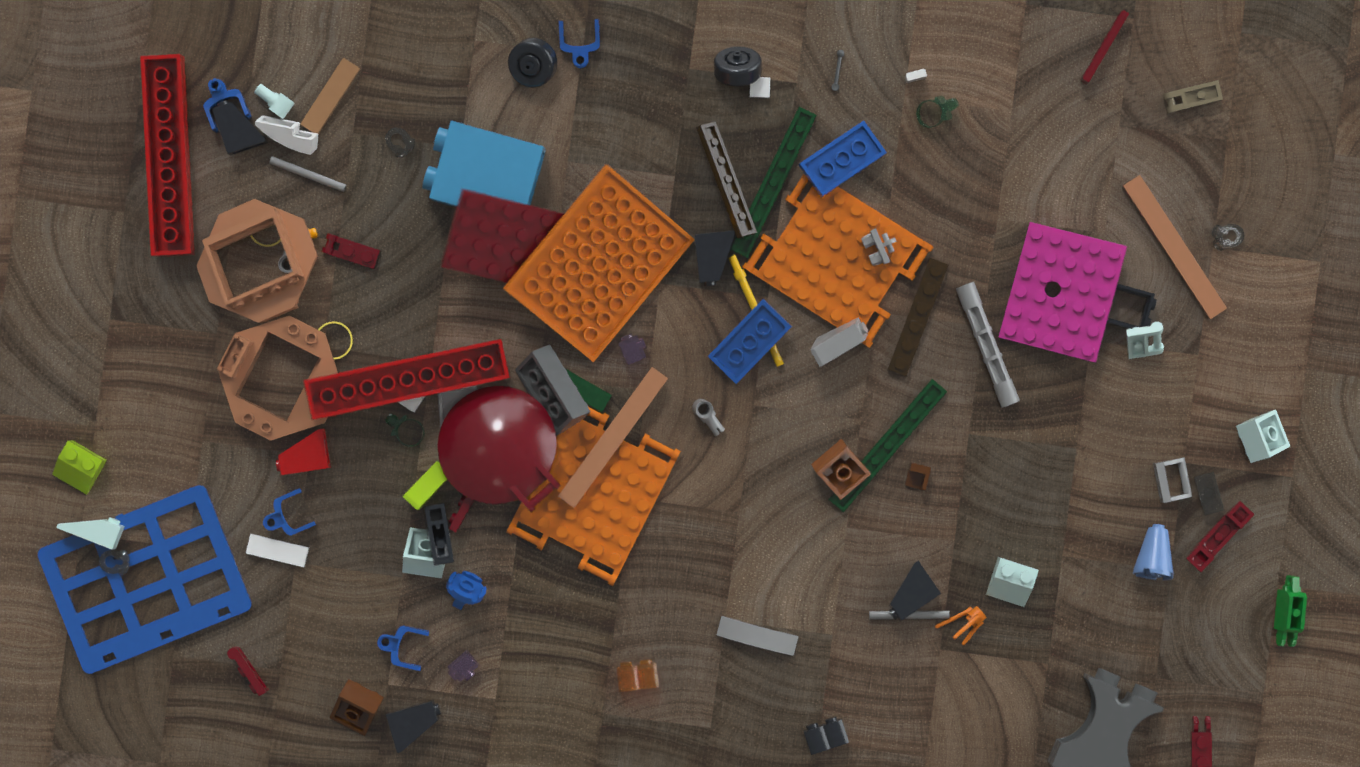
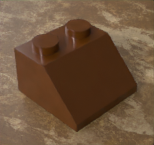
M348 679L338 696L330 719L365 736L384 697Z

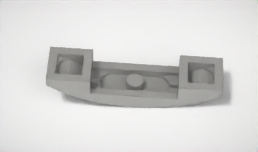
M721 616L717 636L793 656L799 637Z

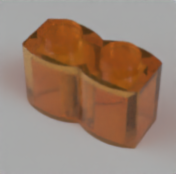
M652 659L640 660V664L632 665V661L621 662L620 666L616 667L619 692L659 687L656 662H652Z

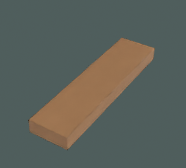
M343 58L300 125L313 133L319 134L359 73L360 68Z

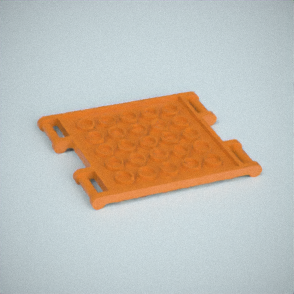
M803 174L792 193L787 195L785 201L796 207L797 211L776 242L763 233L760 238L761 242L742 268L835 327H840L856 318H859L866 325L874 312L878 313L879 316L867 333L865 341L862 342L863 345L870 348L873 344L872 340L882 324L891 316L889 312L878 306L898 273L913 281L917 269L928 252H931L934 247L840 187L835 188L821 198L812 186L802 203L797 201V198L809 181L806 175ZM876 228L882 243H884L881 235L885 233L888 234L890 240L896 238L897 242L892 244L894 252L889 253L887 247H884L890 260L889 263L872 266L868 256L878 252L876 246L873 245L865 249L861 239ZM769 244L773 249L761 268L757 270L754 266ZM916 245H919L922 248L909 269H904L905 262Z
M588 407L591 411L588 416L600 421L598 426L581 420L556 436V456L549 473L559 482L561 487L557 490L555 488L535 506L536 509L532 513L521 502L506 533L514 534L536 545V548L540 550L543 549L548 537H551L584 554L577 569L581 571L584 569L608 581V584L613 586L681 451L678 449L673 450L651 439L650 435L646 433L639 447L623 440L581 500L573 508L558 496L604 434L605 430L603 428L610 416ZM648 445L671 457L669 462L645 451V446ZM546 480L527 497V500L530 501L550 482ZM518 522L543 533L541 539L516 527ZM591 557L614 569V572L611 575L587 561Z

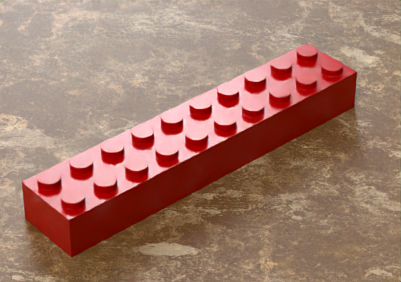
M181 54L140 56L151 256L195 255L185 58Z
M502 339L303 380L311 420L510 377Z

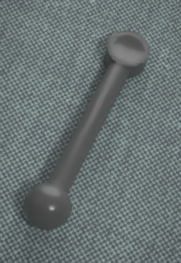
M843 50L837 51L838 61L835 79L831 86L833 91L839 89L838 80L841 61L845 54Z

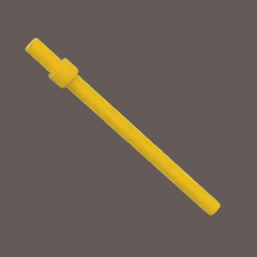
M736 255L731 256L728 259L735 272L733 275L736 281H739L751 310H753L757 302L746 280V272L741 268ZM775 344L769 351L778 367L783 365L784 362Z

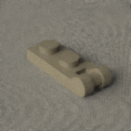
M1218 80L1163 94L1164 100H1167L1168 113L1223 100ZM1180 96L1181 104L1176 105L1174 98Z

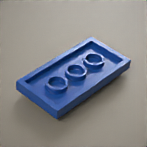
M862 121L799 163V167L822 198L886 155L887 152L865 121Z
M762 299L708 357L737 384L792 326L771 305Z

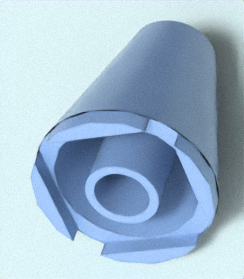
M1153 524L1152 527L1148 528L1133 569V575L1136 574L1137 577L1157 580L1161 576H1163V580L1173 579L1169 533L1164 528V525Z

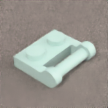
M1154 322L1151 326L1135 327L1126 330L1129 359L1163 353L1164 345L1161 343L1163 325L1160 322ZM1148 336H1153L1152 346H1148Z

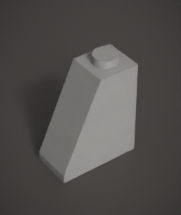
M856 318L817 337L810 351L819 367L865 341L868 335L867 326L859 318Z

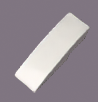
M263 115L255 121V126L263 133L290 149L309 155L317 149L318 134L299 130L300 122Z

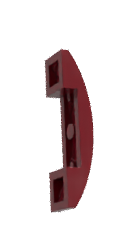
M1241 501L1237 502L1199 541L1186 560L1201 573L1223 546L1255 514Z

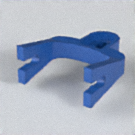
M594 19L595 42L585 46L566 44L564 42L563 21H559L560 49L572 53L573 64L577 68L586 67L589 62L588 52L595 51L600 47L599 19ZM579 56H582L584 58V62L582 64L577 63V58Z
M214 78L209 81L208 87L212 97L204 103L203 107L211 128L215 133L220 131L211 110L222 101L238 98L245 116L248 119L252 118L244 97L238 89L227 90L226 85L220 79ZM215 84H218L217 90L214 89Z
M300 488L274 500L275 512L267 515L263 520V526L267 530L273 531L282 527L286 534L292 536L316 525L315 521L300 528L292 529L283 516L281 509L282 501L301 493ZM269 519L275 521L274 526H268L267 522Z
M402 625L397 629L395 636L389 634L379 636L377 640L378 647L383 651L391 652V662L393 665L417 671L421 670V665L401 662L398 658L400 641L406 632L429 636V630ZM384 638L389 640V643L386 645L381 643Z

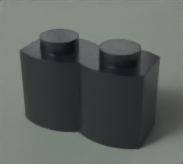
M834 716L825 719L826 723L822 725L812 723L806 726L807 729L803 730L811 755L849 743L841 718L837 719Z

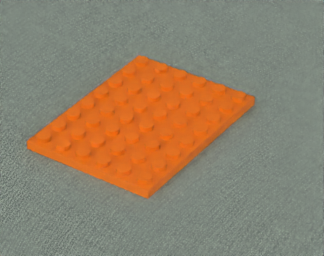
M605 164L503 289L594 362L695 239L609 165Z

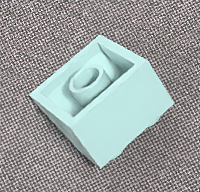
M1276 409L1236 426L1250 463L1269 458L1290 447Z
M410 527L403 555L402 573L442 578L445 564L434 566L427 531Z
M998 557L986 595L1024 607L1032 592L1039 570Z

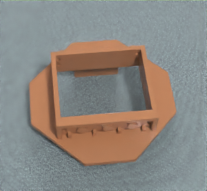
M256 199L219 214L210 236L202 240L204 250L196 266L209 302L260 324L299 308V298L318 257L305 219ZM276 225L293 272L233 297L217 250Z
M290 315L235 333L217 367L235 423L270 441L323 424L328 418L311 420L305 388H303L288 420L239 396L270 334L272 333L319 357L308 379L338 373L326 334Z

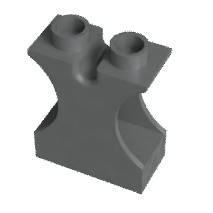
M1098 667L1095 677L1086 673L1083 674L1091 695L1090 711L1085 722L1078 730L1066 737L1056 739L1047 760L1054 767H1131L1127 750L1129 738L1134 728L1146 717L1163 712L1164 708L1154 703L1158 693L1135 683L1132 692L1127 691L1125 697L1122 700H1118L1121 689L1117 685L1121 677Z

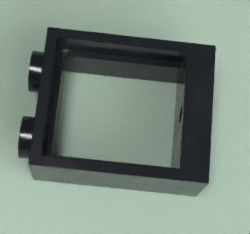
M1117 284L1116 290L1144 297L1146 300L1138 326L1108 318L1107 324L1125 329L1150 326V311L1155 309L1157 299H1154L1155 294Z

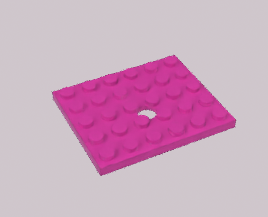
M1030 222L999 338L1096 363L1127 246ZM1050 282H1057L1061 287L1060 294L1056 297H1049L1045 292L1046 285Z

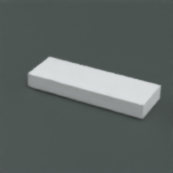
M250 534L246 554L305 567L309 547Z

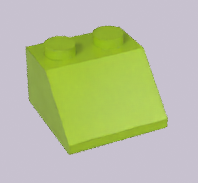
M69 440L57 459L52 475L87 495L107 460L79 443Z

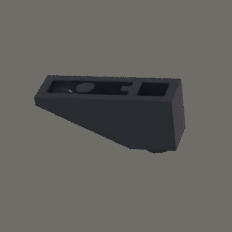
M445 505L425 506L423 514L434 566L454 563Z

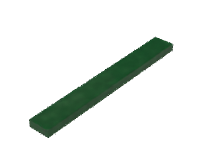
M798 107L749 209L757 233L739 239L736 236L730 251L748 259L817 116L816 114Z
M931 379L861 460L871 475L843 499L840 500L833 493L828 500L844 513L947 391Z

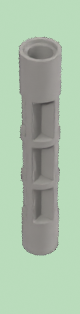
M971 282L956 288L963 310L966 311L974 332L973 336L976 337L984 358L983 361L986 363L1001 408L1019 402L1020 399L1012 378L1010 379L1002 359L1003 355L1000 353L993 336V329L989 325L981 305L982 301L975 283Z

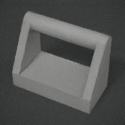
M1185 457L1153 463L1161 503L1192 497ZM1178 463L1184 494L1170 496L1164 466Z

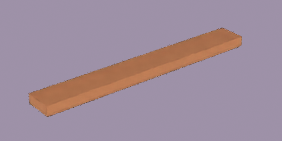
M1139 175L1122 187L1207 317L1212 319L1226 310L1227 307L1142 177Z
M653 367L649 370L558 497L575 508L668 380L666 376Z

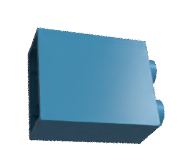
M451 121L449 129L439 127L433 150L442 154L438 168L428 166L422 189L431 191L429 198L432 201L457 207L462 188L531 205L546 149L544 146Z

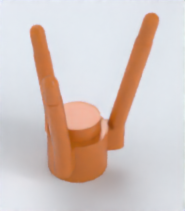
M975 606L973 609L968 607L965 611L935 625V628H940L968 614L965 617L968 623L953 636V639H957L972 625V630L962 642L964 646L977 629L984 624L983 621L987 617L978 606Z

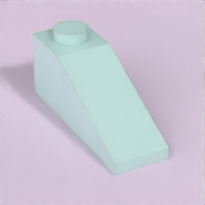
M109 517L108 520L57 524L56 528L109 549H116L125 526L120 525L121 521Z

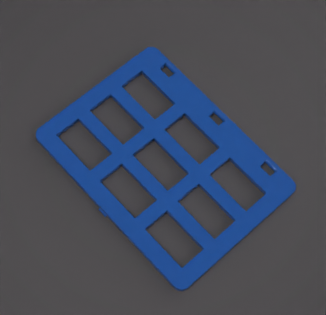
M202 485L194 486L125 515L122 513L115 516V519L121 521L120 525L125 526L123 531L145 522L153 545L114 560L109 548L72 535L42 547L38 551V559L81 667L88 674L244 613L252 606L251 599L208 491ZM195 502L204 524L165 539L156 517ZM209 535L217 558L178 573L170 550ZM94 543L102 565L64 580L55 558ZM158 556L166 578L127 593L119 571ZM222 568L231 591L191 606L183 584ZM107 576L116 598L77 613L68 591ZM171 589L180 611L141 626L132 604ZM228 606L230 613L219 617L218 610ZM120 609L129 631L90 647L82 624ZM171 629L173 636L162 640L160 633ZM113 652L116 659L105 663L103 656Z

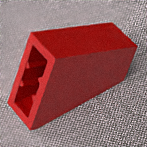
M318 429L278 455L279 460H276L277 471H280L281 475L331 468L325 429Z

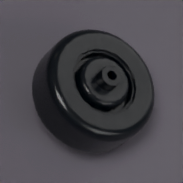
M527 38L520 41L511 50L508 57V68L512 77L519 84L530 88L540 87L554 76L557 69V56L553 48L544 40Z
M740 46L726 48L720 51L714 58V75L724 85L733 87L747 86L756 82L762 74L761 57L759 53L751 48Z

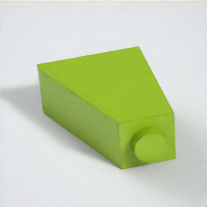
M439 460L403 495V498L416 510L422 509L448 480L443 473Z

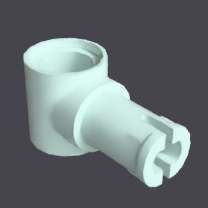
M262 84L254 92L268 103L267 105L272 112L284 119L295 104L282 93H274Z

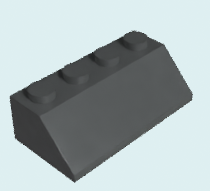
M550 344L532 351L515 369L528 393L540 402L548 412L554 424L556 436L583 420L591 412Z

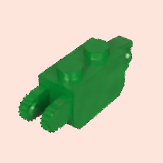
M1286 575L1285 585L1282 589H1277L1273 629L1277 630L1276 644L1278 646H1284L1287 638L1288 646L1295 647L1298 633H1302L1304 630L1307 596L1306 593L1301 592V587H1299L1300 577Z

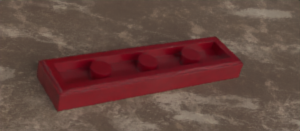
M1123 10L1118 14L1080 79L1084 84L1087 85L1127 19L1128 12Z

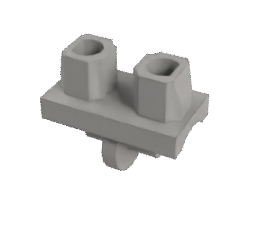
M876 228L861 239L865 249L873 245L876 246L878 252L868 256L872 266L889 263L890 260L884 247H887L889 253L894 252L892 244L897 242L896 238L890 240L888 234L885 233L881 235L884 243H882Z

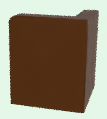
M910 462L905 485L926 491L931 467Z

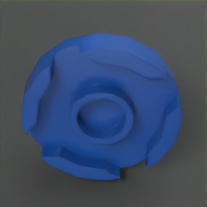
M456 571L449 576L446 587L449 594L455 598L452 604L453 607L462 610L464 604H477L483 600L487 588L481 584L482 579L468 571H463L462 574H456Z

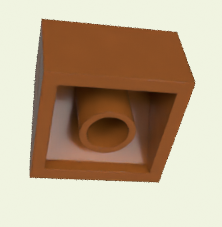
M842 439L811 464L816 473L840 500L871 475Z

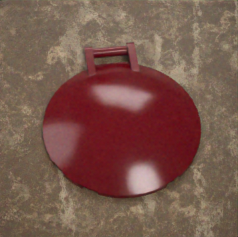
M507 386L485 387L463 397L446 415L438 436V458L448 481L464 496L478 502L493 505L520 500L532 513L536 509L535 506L555 488L557 490L561 487L559 482L549 473L557 450L554 424L542 404L528 393ZM546 480L550 482L530 501L527 500V497Z

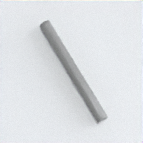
M273 156L270 159L269 164L339 191H345L346 184Z
M869 611V619H894L889 611ZM916 611L905 619H949L950 614L949 611Z

